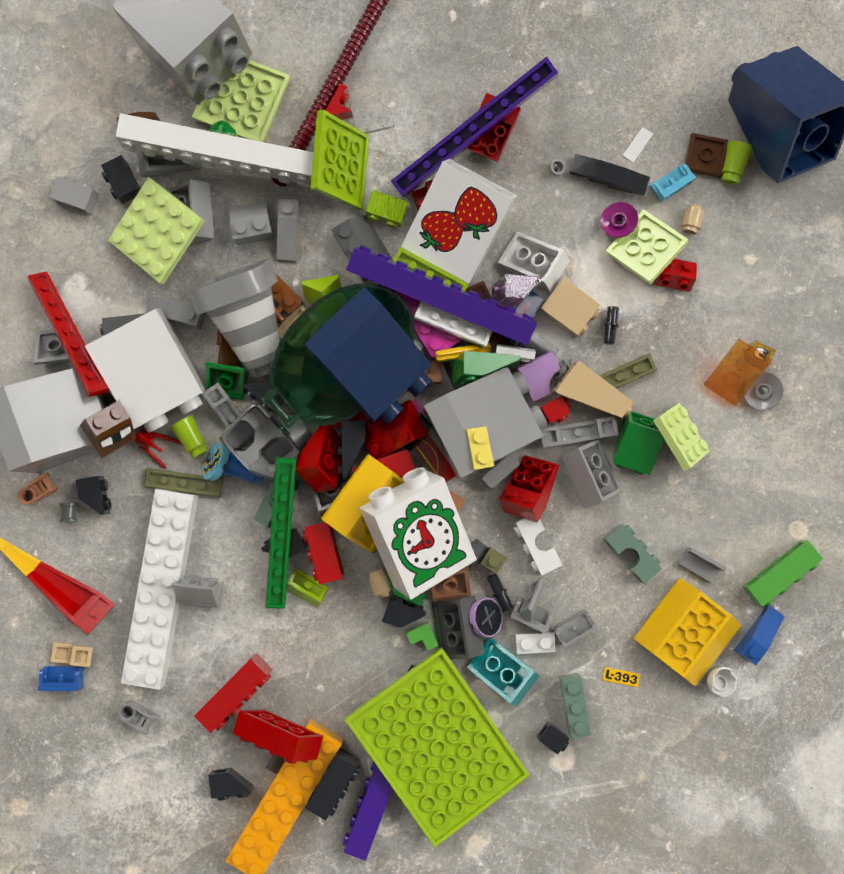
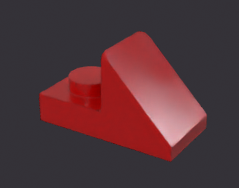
M340 83L325 110L341 120L352 117V111L343 106L346 105L349 99L347 86Z

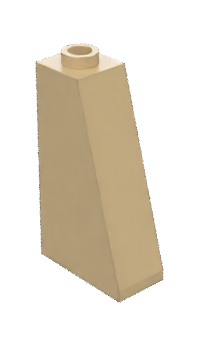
M579 360L572 364L552 391L557 395L618 418L626 417L631 412V406L634 403Z

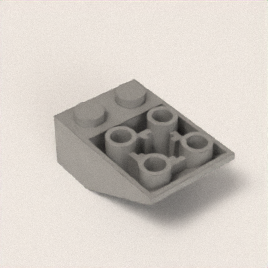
M189 575L173 582L172 588L178 603L219 607L221 606L224 582H218V578L199 580V576Z

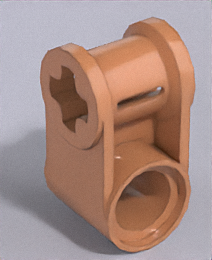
M46 472L23 487L18 492V500L23 504L35 505L55 493L59 488L53 484L49 478L50 474ZM29 491L33 494V498L30 501L26 498Z

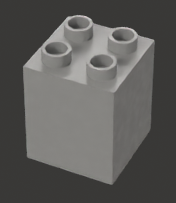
M118 0L112 6L139 47L197 105L204 99L210 100L217 96L222 88V82L232 73H241L249 64L252 52L233 13L220 0Z

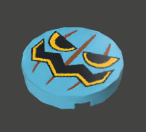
M217 443L208 452L202 468L204 479L215 481L222 475L224 469L221 468L223 464H227L229 458V451L223 444Z

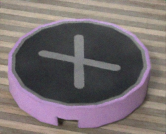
M481 598L475 602L470 610V623L474 627V632L480 637H492L500 631L503 615L498 603L491 598Z

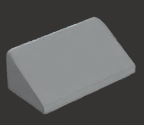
M510 453L483 476L482 479L489 489H493L517 468L520 463Z
M543 578L531 583L519 613L521 617L529 622L533 619L544 591Z

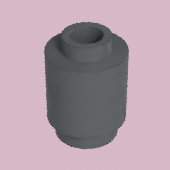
M478 539L470 543L477 559L468 565L470 568L472 565L477 567L488 550V547Z

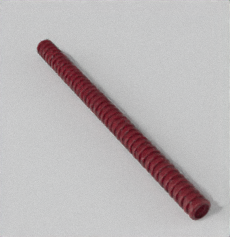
M370 0L361 16L362 19H359V24L353 30L354 34L350 35L351 39H348V44H345V49L339 55L340 59L336 60L337 64H334V69L330 71L331 74L325 80L326 84H323V89L316 96L317 99L314 100L311 110L308 111L309 115L305 116L306 120L302 121L303 125H300V130H297V135L294 136L295 140L291 141L292 145H289V148L307 150L306 146H309V141H312V136H315L317 111L326 110L340 83L343 84V81L346 80L345 76H348V71L355 64L354 61L360 55V51L363 49L362 46L366 44L365 41L371 35V31H373L374 26L377 24L376 21L380 19L379 16L382 15V11L385 10L389 0ZM271 178L277 185L281 187L287 186L286 183L279 182V179Z

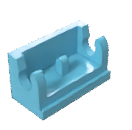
M684 163L652 183L649 187L659 202L662 203L690 185L696 179V176L693 175L689 167Z

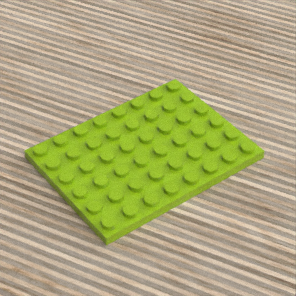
M441 647L344 718L434 847H437L530 775Z

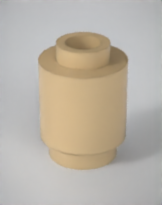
M690 205V207L685 209L681 225L682 232L696 235L700 230L704 216L701 206Z
M384 568L369 573V581L374 596L379 595V598H384L391 595L390 591L393 589Z

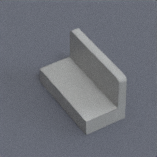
M690 547L685 549L678 562L682 567L710 583H714L720 570L725 571L726 569L722 564Z

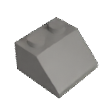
M267 201L230 208L232 236L237 245L274 238Z

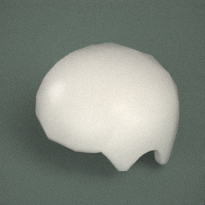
M718 667L709 673L707 684L711 692L717 697H727L735 691L737 677L733 674L731 668Z

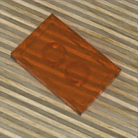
M738 338L705 381L704 386L737 406L771 363L772 359L741 338Z

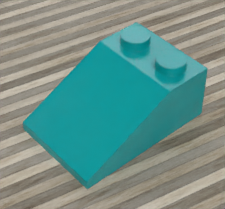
M489 637L484 644L485 654L474 657L467 668L510 704L517 707L540 675L493 638Z

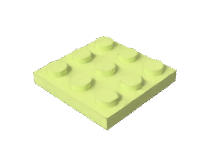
M643 209L638 215L639 220L635 230L626 237L617 238L608 247L606 254L648 284H651L688 244V239Z
M680 403L674 405L653 420L683 471L692 468L709 453L706 441L700 437L697 426L691 422L686 408Z

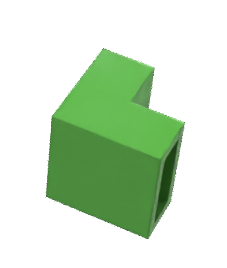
M429 621L406 631L411 645L423 640L427 651L439 646Z

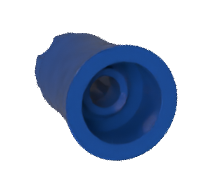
M230 453L222 475L261 485L263 477L249 471L234 454Z

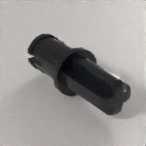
M611 306L607 307V317L604 323V344L613 345L615 343L616 330L619 327V324H617L619 307L612 306V309Z
M494 573L488 576L487 580L494 592L493 596L497 598L502 612L513 608L514 606L506 593L507 589H504L498 574Z

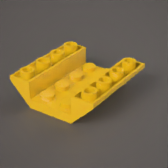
M368 454L321 519L349 540L370 553H375L377 547L359 508L370 502L368 496L373 491L387 486L394 489L404 483V480Z
M679 577L633 639L696 687L742 625L703 592Z

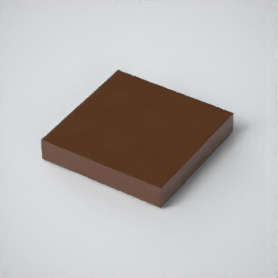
M691 133L685 164L692 173L720 178L729 140Z

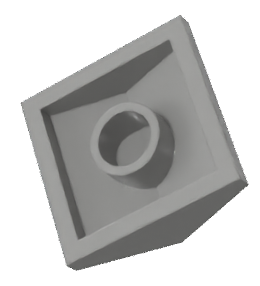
M54 330L36 332L34 365L70 361Z

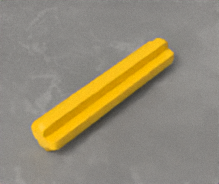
M488 343L486 348L474 344L435 352L436 361L443 362L456 359L463 351L490 353L491 345Z

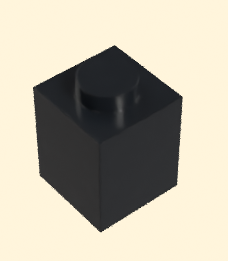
M547 721L537 735L538 740L557 755L560 751L563 752L569 745L567 734L549 721Z

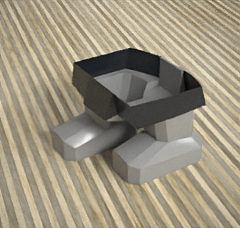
M252 405L221 433L219 439L232 455L234 454L249 471L271 480L275 473L276 457H297L302 452L300 448L310 440V431L300 420H292L284 427L274 415L270 417L260 405Z

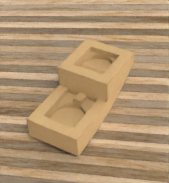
M54 641L50 662L90 667L93 647Z

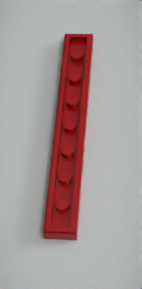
M48 272L28 275V281L88 397L108 392V386L86 350V344Z

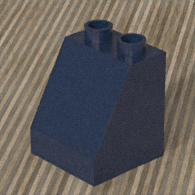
M798 46L779 53L773 52L765 58L751 63H743L736 68L731 78L733 85L728 102L762 170L776 183H780L836 160L844 140L843 80Z
M365 287L305 343L307 359L373 425L380 419L389 425L404 410L398 401L408 391L416 398L432 382L426 375L432 364L385 307Z

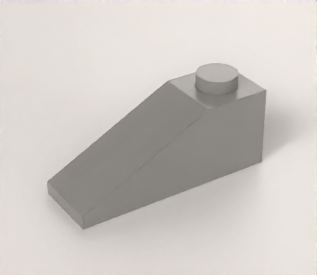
M279 198L277 260L296 262L301 212L299 200Z
M151 296L146 311L148 313L154 309L161 308L168 321L200 330L206 312L196 314L191 304Z

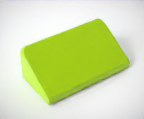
M297 568L287 582L288 591L315 607L320 605L329 589L324 584L319 585L318 581H315L313 577Z

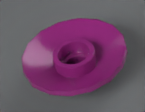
M617 202L605 208L601 214L600 223L607 235L614 238H622L635 230L639 218L636 209L632 205L625 202ZM623 221V224L618 225L617 222Z

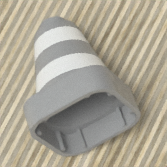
M270 259L261 260L216 276L187 291L196 314L207 312L247 370L255 369L257 376H263L277 370L278 364L276 360L282 356L271 288L278 279Z

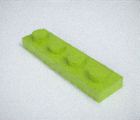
M401 246L393 259V262L400 260L407 263V267L410 269H422L426 271L425 275L433 278V275L441 277L446 284H458L462 286L463 291L469 285V283Z

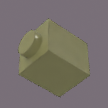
M489 546L480 564L498 574L507 557Z

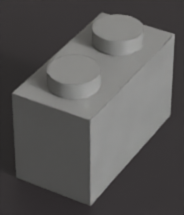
M57 176L49 198L58 204L91 215L99 194L88 183L83 182L81 185L76 183L75 179L65 176V178Z

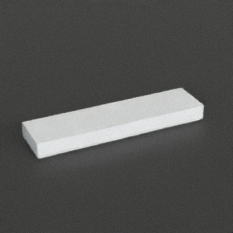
M421 301L414 316V319L483 348H486L492 333L489 329Z

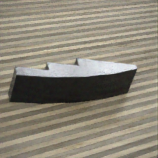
M575 154L569 170L572 175L588 178L591 182L605 184L610 189L642 196L645 195L651 179L649 176L578 154Z

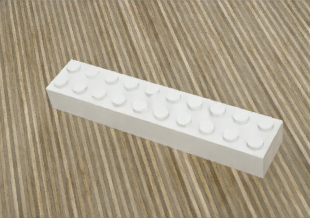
M122 113L119 115L115 137L127 152L136 153V151H140L151 157L160 155L164 159L171 161L181 159L187 164L193 165L196 162L201 163L206 168H214L216 166L221 167V170L226 172L236 170L241 171L240 173L246 176L256 174L260 175L259 177L262 179L271 180V178L279 179V182L287 184L290 181L296 182L301 187H309L311 185L314 152Z
M155 489L121 679L122 684L158 690L166 684L180 604L172 588V583L179 581V578L185 576L199 495Z

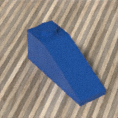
M771 605L766 606L735 647L734 651L748 662L757 665L769 649L785 616Z

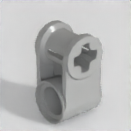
M134 700L125 702L118 710L120 720L145 735L149 733V728L153 721L158 719V715ZM125 707H130L133 710V715H128L125 712Z

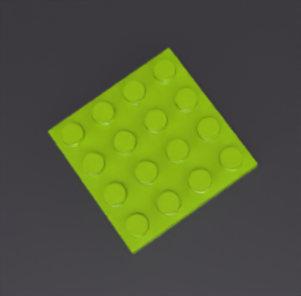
M325 110L317 111L311 189L354 209H363L369 135Z

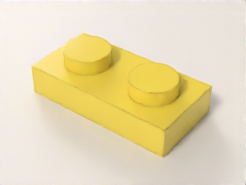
M487 427L467 429L473 470L494 467Z

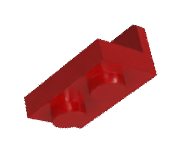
M674 258L654 280V285L690 292L696 281L697 263Z

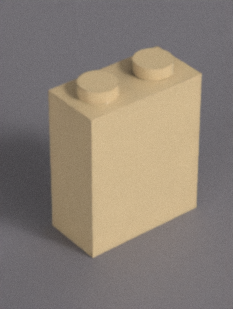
M563 278L539 312L576 338L579 334L582 336L586 332L588 321L590 319L594 321L600 313L597 310L600 304Z

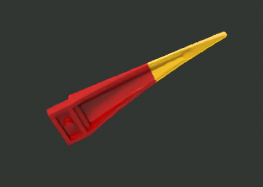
M0 538V550L72 624L86 635H89L115 606L111 600L99 591L60 572Z

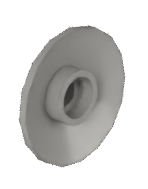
M756 373L747 380L744 386L746 401L756 409H771L778 405L783 397L784 389L782 382L772 373ZM762 388H767L768 393L766 395L760 393Z

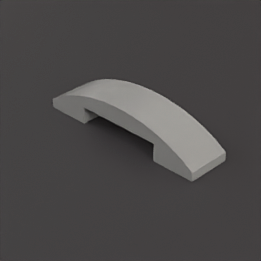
M219 382L202 393L227 428L242 415Z
M615 416L540 429L543 437H541L542 448L619 435Z

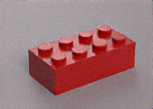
M256 653L194 717L210 733L214 729L219 731L230 719L228 715L230 714L233 717L244 705L242 701L247 702L258 691L256 687L261 688L271 678L269 673L273 669Z
M265 709L239 710L233 734L239 736L241 741L252 742L254 747L266 749L270 755L281 756L285 762L290 764H296L298 761L308 763L309 760H317L323 740V735Z

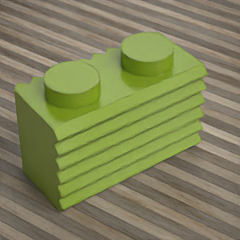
M372 190L365 214L371 221H384L391 228L402 227L409 202Z

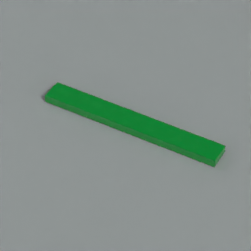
M276 457L266 608L285 609L296 458Z

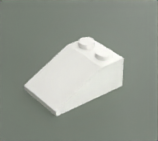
M517 231L498 264L534 286L551 292L570 260L565 250Z

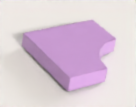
M553 351L517 367L528 384L529 394L533 402L551 394L549 389L550 380L561 369Z

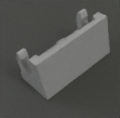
M518 596L509 616L546 634L553 619V613L537 606L533 619L529 622L519 615L525 599Z
M584 609L554 626L552 630L565 648L598 627L591 619L590 614Z

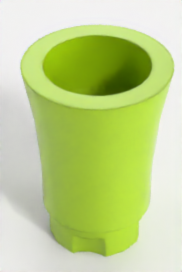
M741 141L727 142L726 158L721 180L723 183L738 185L740 183L748 159L753 151L750 144Z
M193 415L180 420L170 427L171 431L183 444L187 453H190L192 459L209 450Z

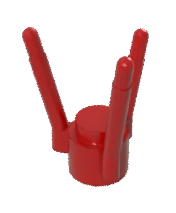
M141 429L137 433L134 442L139 444V448L166 469L167 466L148 449L152 447L159 452H163L160 447L154 444L155 438L153 437L180 445L183 444L178 439L158 434L154 431L148 433Z

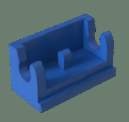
M44 666V669L40 670L38 691L81 690L84 683V667Z

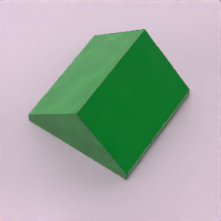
M206 362V390L219 382L230 398L244 400L246 389L243 386L247 384L249 371L245 368Z

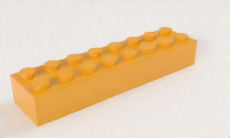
M313 719L309 720L305 728L323 735L317 760H309L308 763L298 761L296 764L284 762L225 861L245 874H264L343 742L342 737Z

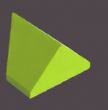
M339 275L301 281L305 299L329 321L342 293Z

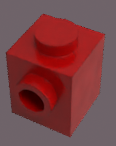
M562 396L540 407L548 425L555 421L558 424L568 419L567 414L571 413L569 401L566 398L563 399Z

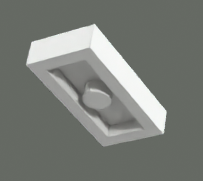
M497 344L496 346L497 354L520 355L519 361L524 362L535 359L536 351L534 349Z
M542 632L515 634L517 654L556 652L555 632H547L546 634Z

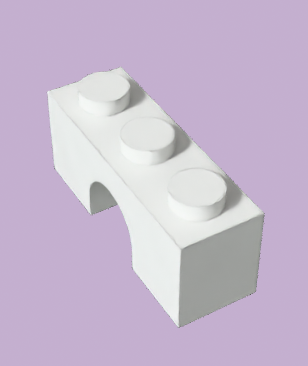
M522 518L514 522L516 527L513 529L518 538L522 537L524 542L522 545L526 555L530 554L533 560L530 564L535 573L539 572L540 575H544L562 566L554 547L539 550L535 545L536 536L545 530L541 520L536 523Z

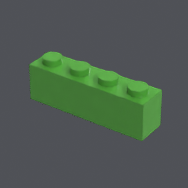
M801 540L742 587L756 605L766 607L773 603V598L778 594L781 595L789 590L788 586L793 582L797 583L802 580L807 571L816 569L823 558L809 540Z

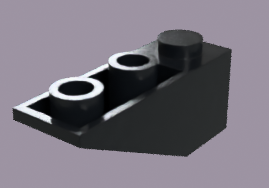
M365 420L341 421V427H337V436L341 438V446H338V457H342V465H338V477H342V482L346 481L365 444Z

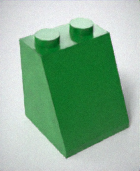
M631 411L624 418L612 455L613 463L617 467L632 469L640 475L651 474L665 440L653 421L655 418Z

